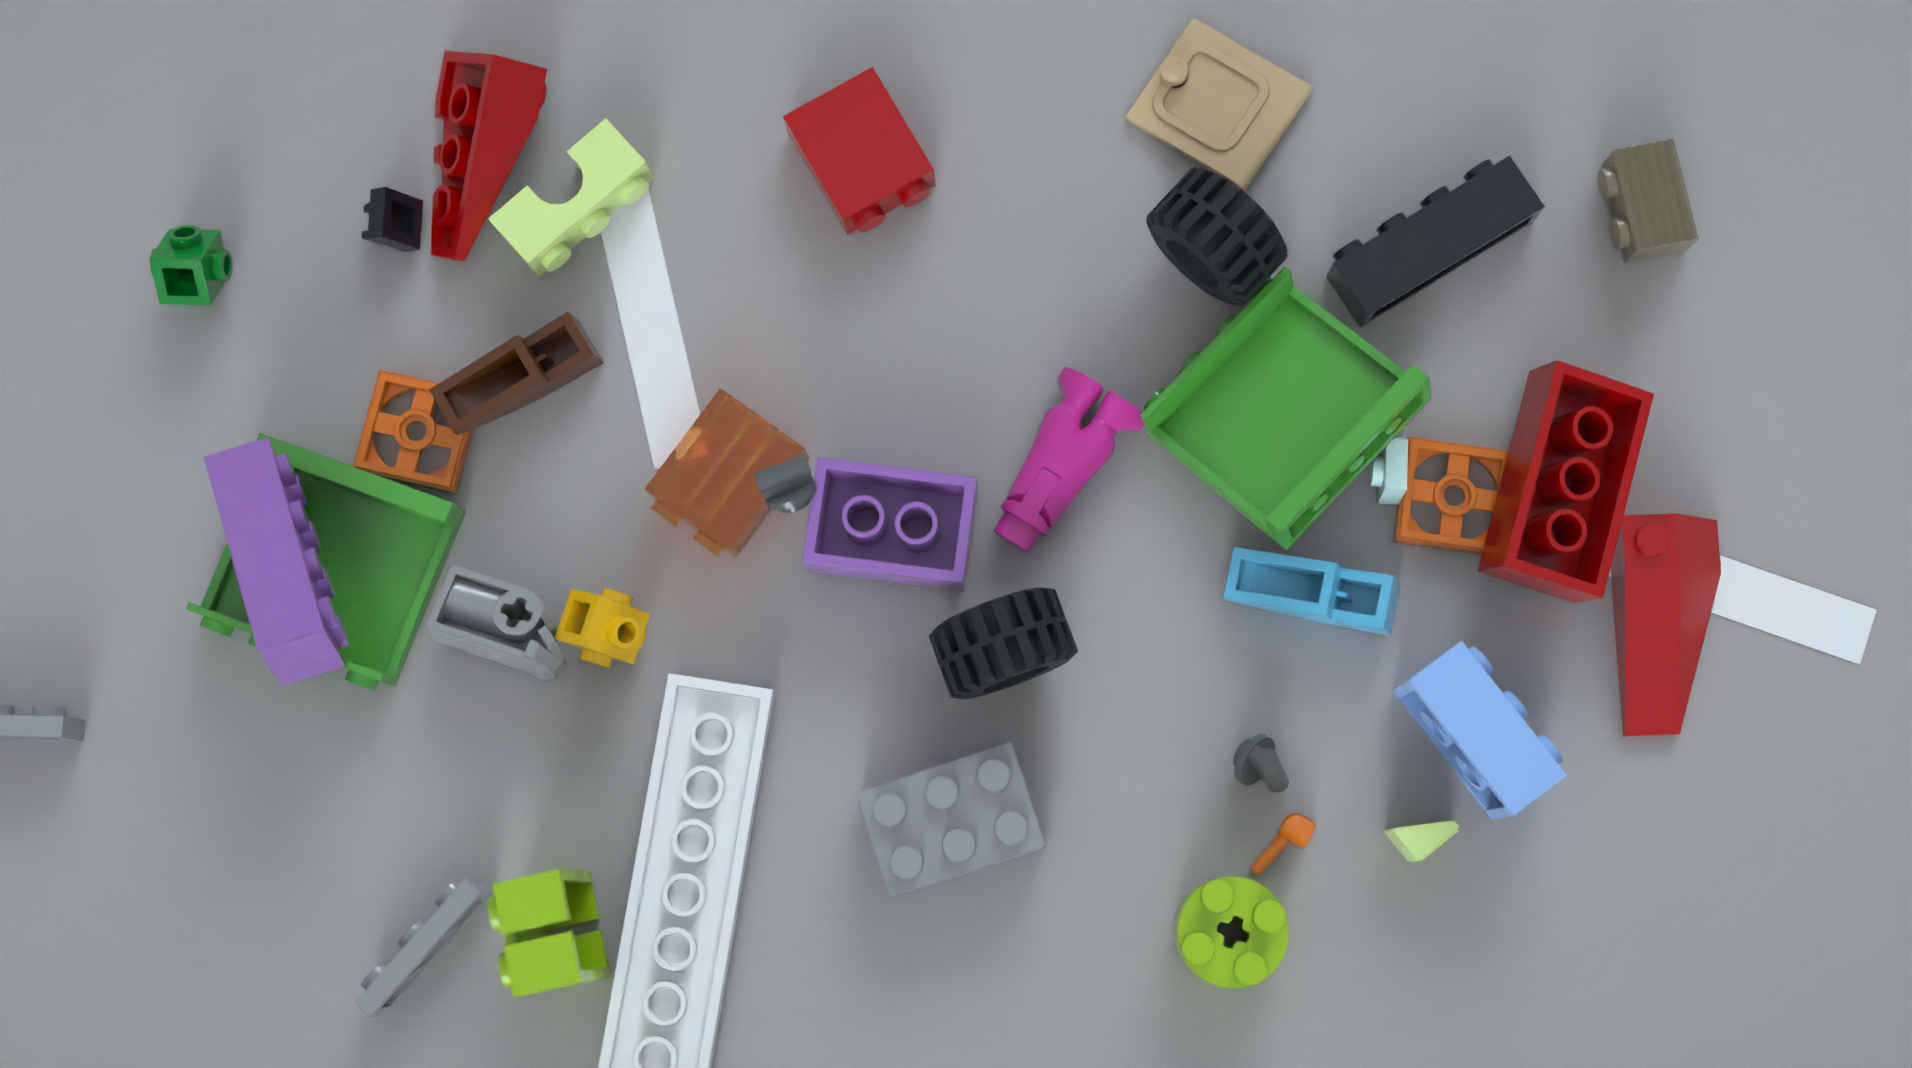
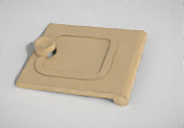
M1193 17L1125 116V120L1213 173L1224 177L1245 192L1313 91V87L1308 82L1298 79ZM1187 79V82L1182 87L1173 89L1174 86L1182 84Z

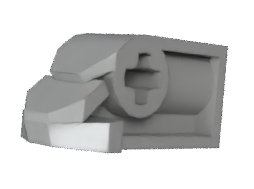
M454 564L451 565L425 625L435 642L533 674L536 679L542 681L555 679L566 668L567 661L554 640L557 630L541 600L534 592ZM525 613L529 615V622L519 621L516 628L512 626V619L521 620Z

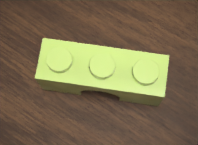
M606 118L567 151L576 168L583 175L581 189L573 199L562 204H550L541 200L527 185L488 218L499 234L538 277L546 271L552 272L564 265L572 254V248L585 237L593 238L601 233L611 220L610 215L624 203L630 205L638 201L647 192L649 182L654 179L646 161Z

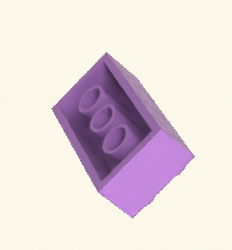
M267 437L204 456L259 654L281 686L344 667L345 662L341 648L348 646L349 640L340 615H336L331 599L335 598L334 589L327 569L325 567L322 568L317 552L322 551L313 522L308 521L304 506L308 505L307 497L299 475L294 473L288 454L278 455Z

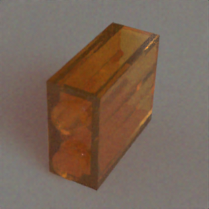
M720 388L644 490L655 500L651 509L675 527L682 519L697 530L692 539L717 557L722 550H725L736 558L771 511L765 502L763 493L760 492L753 473L803 453L807 461L810 458L803 446Z

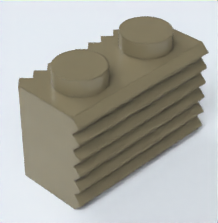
M1674 139L1616 149L1610 153L1603 162L1602 169L1598 171V188L1601 197L1604 200L1609 199L1611 202L1614 218L1610 220V237L1613 246L1623 251L1624 261L1630 262L1687 251L1699 238Z

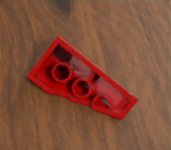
M444 51L435 98V118L444 120L443 144L434 146L433 163L440 164L442 185L435 190L432 197L431 255L462 262L465 261L538 120L539 110L543 106L547 94L545 84L546 68L494 54Z
M1678 513L1624 515L1611 565L1623 737L1678 735L1681 732L1721 576L1717 520Z

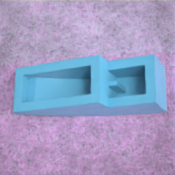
M1234 547L1223 598L1231 602L1288 616L1391 636L1401 584L1392 575L1342 568L1338 563Z

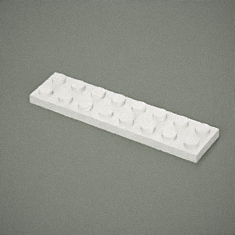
M668 673L598 1068H711L775 696L773 689Z

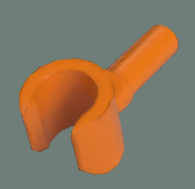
M1299 813L1288 814L1283 819L1277 836L1272 840L1273 842L1250 866V869L1260 877L1281 852L1284 851L1288 842L1304 849L1316 829L1314 821Z

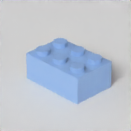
M1461 641L1441 653L1393 689L1392 692L1491 820L1514 816L1567 776L1559 765L1563 758L1556 746L1546 736L1540 735L1537 737L1524 721L1528 717V713L1519 699L1509 690L1502 693L1489 675L1493 673V668L1486 657L1476 647L1472 646L1468 649Z

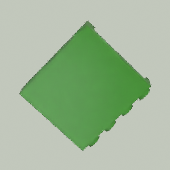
M1284 267L1273 279H1267L1252 296L1251 302L1238 315L1233 314L1223 321L1216 332L1215 339L1202 352L1197 351L1187 358L1180 369V375L1166 389L1161 388L1150 396L1140 417L1151 439L1287 550L1432 399L1428 375L1413 364L1407 371L1403 370L1297 289L1293 284L1291 271Z
M259 433L257 440L268 437L278 455L288 454L294 473L299 475L308 501V505H305L304 509L308 521H312L321 545L322 551L317 552L322 568L325 567L327 569L335 593V598H332L331 602L336 615H340L349 640V645L341 648L345 662L343 668L348 669L345 680L374 691L379 681L396 686L466 512L450 501ZM227 543L201 606L188 602L186 610L203 615L200 626L230 637L234 627L251 633L248 644L256 647Z

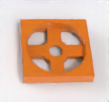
M379 370L353 467L389 480L457 494L474 429L456 435L450 427L436 424L432 418L436 401L429 389L439 383ZM415 391L409 411L404 412L401 416L383 413L386 406L395 398L404 393ZM414 422H422L426 426L425 436L418 441L410 440L407 435L408 427ZM375 433L395 437L401 445L395 467L387 466L382 460L376 446ZM431 445L451 450L448 463L440 470L428 475L417 473L422 452Z
M1408 437L1407 491L1399 505H1397L1393 542L1482 555L1488 528L1473 539L1461 538L1463 515L1470 510L1493 513L1508 451ZM1448 454L1445 477L1439 480V482L1414 479L1416 468L1424 461L1437 455ZM1470 458L1487 470L1494 481L1496 491L1475 488L1468 479ZM1455 486L1462 490L1464 494L1462 504L1451 506L1446 503L1444 492L1448 487ZM1411 501L1434 504L1436 509L1441 512L1438 534L1426 533L1418 526L1410 513Z

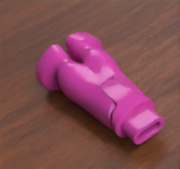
M1067 366L1063 368L1057 378L1059 388L1064 394L1063 401L1046 412L1031 450L1010 488L1006 498L1007 501H1004L1000 506L1005 513L993 530L1027 553L1030 552L1040 534L1047 537L1050 532L1048 527L1052 528L1086 483L1111 457L1115 448L1114 436L1116 432H1137L1144 426L1140 417L1143 413L1118 394L1108 391L1091 423L1083 428L1081 421L1085 413L1098 401L1104 389L1092 378Z

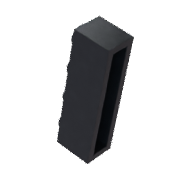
M1510 155L1496 164H1493L1490 159L1481 162L1464 175L1463 178L1466 182L1452 191L1447 186L1435 190L1420 202L1422 209L1407 218L1403 212L1394 215L1376 229L1379 234L1365 244L1356 239L1343 246L1332 256L1335 262H1333L1326 278L1360 328L1535 221L1545 206Z

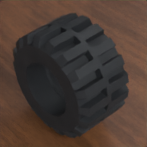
M1191 168L1147 215L1146 223L1149 231L1166 258L1200 289L1212 297L1232 305L1243 306L1288 256L1287 246L1275 223L1267 213L1235 184L1218 174L1202 168Z
M1031 588L987 601L948 618L929 634V639L950 697L957 699L980 697L1028 681L1064 665L1078 652L1056 590L1052 588Z

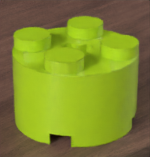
M1228 876L1206 881L1187 894L1176 913L1174 937L1178 952L1192 973L1213 985L1238 989L1258 985L1277 969L1287 950L1289 927L1286 911L1271 891L1251 879ZM1234 916L1238 919L1237 928L1243 931L1244 935L1241 941H1232L1227 948L1223 945L1224 935L1217 932V927L1219 923H1230Z

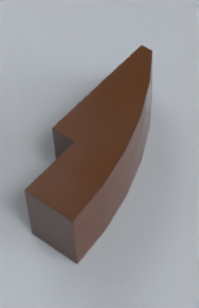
M566 312L526 338H522L519 335L514 336L432 387L429 391L454 434L459 435L512 413L554 392L604 362L579 320L571 313Z

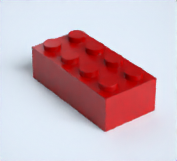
M1559 360L1529 371L1478 572L1572 603L1603 599L1654 393Z

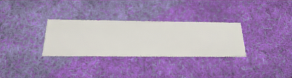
M648 189L638 201L630 205L624 203L610 215L611 220L601 232L652 462L654 469L710 455Z
M1720 555L1721 576L1711 613L1860 665L1876 615V609Z

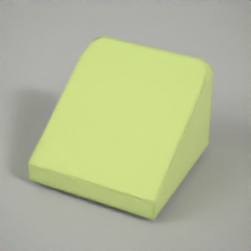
M1453 820L1384 830V832L1408 862H1421L1456 834L1460 826Z

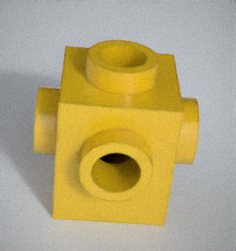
M603 588L601 595L571 589L554 640L582 649L579 659L610 669L613 660L634 664L637 653L645 641V629L650 614L631 607L633 597L615 590Z

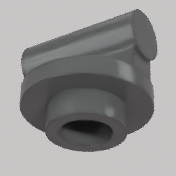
M804 453L753 473L760 492L763 493L765 502L771 510L782 511L783 513L797 512L810 503L811 497L817 490Z
M1259 734L1252 739H1246L1239 745L1233 757L1234 775L1238 782L1249 786L1261 779L1267 783L1269 789L1273 792L1279 793L1287 789L1289 779L1275 752L1273 739L1264 734Z

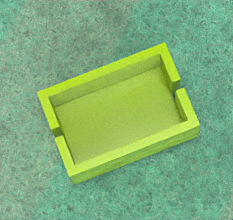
M556 869L492 884L494 897L488 898V914L494 931L501 930V935H504L505 953H501L498 956V968L501 981L505 988L511 987L513 998L611 978L602 930L574 935L573 931L551 936L546 935L548 930L600 919L591 871Z

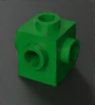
M183 225L169 229L157 248L153 249L149 258L159 304L211 306L224 283L230 280L233 270L232 256L229 250H224L220 230H204L194 225Z

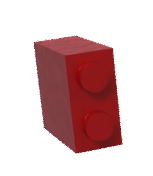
M873 67L783 116L789 137L847 235L857 229L859 232H866L875 228L885 220L887 212L902 204L904 207H911L920 203L931 193L930 188L936 186L932 165Z

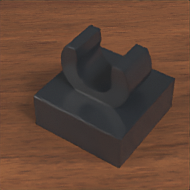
M388 187L371 189L370 202L364 205L363 212L369 214L368 230L362 232L361 238L403 252L420 250L423 200Z

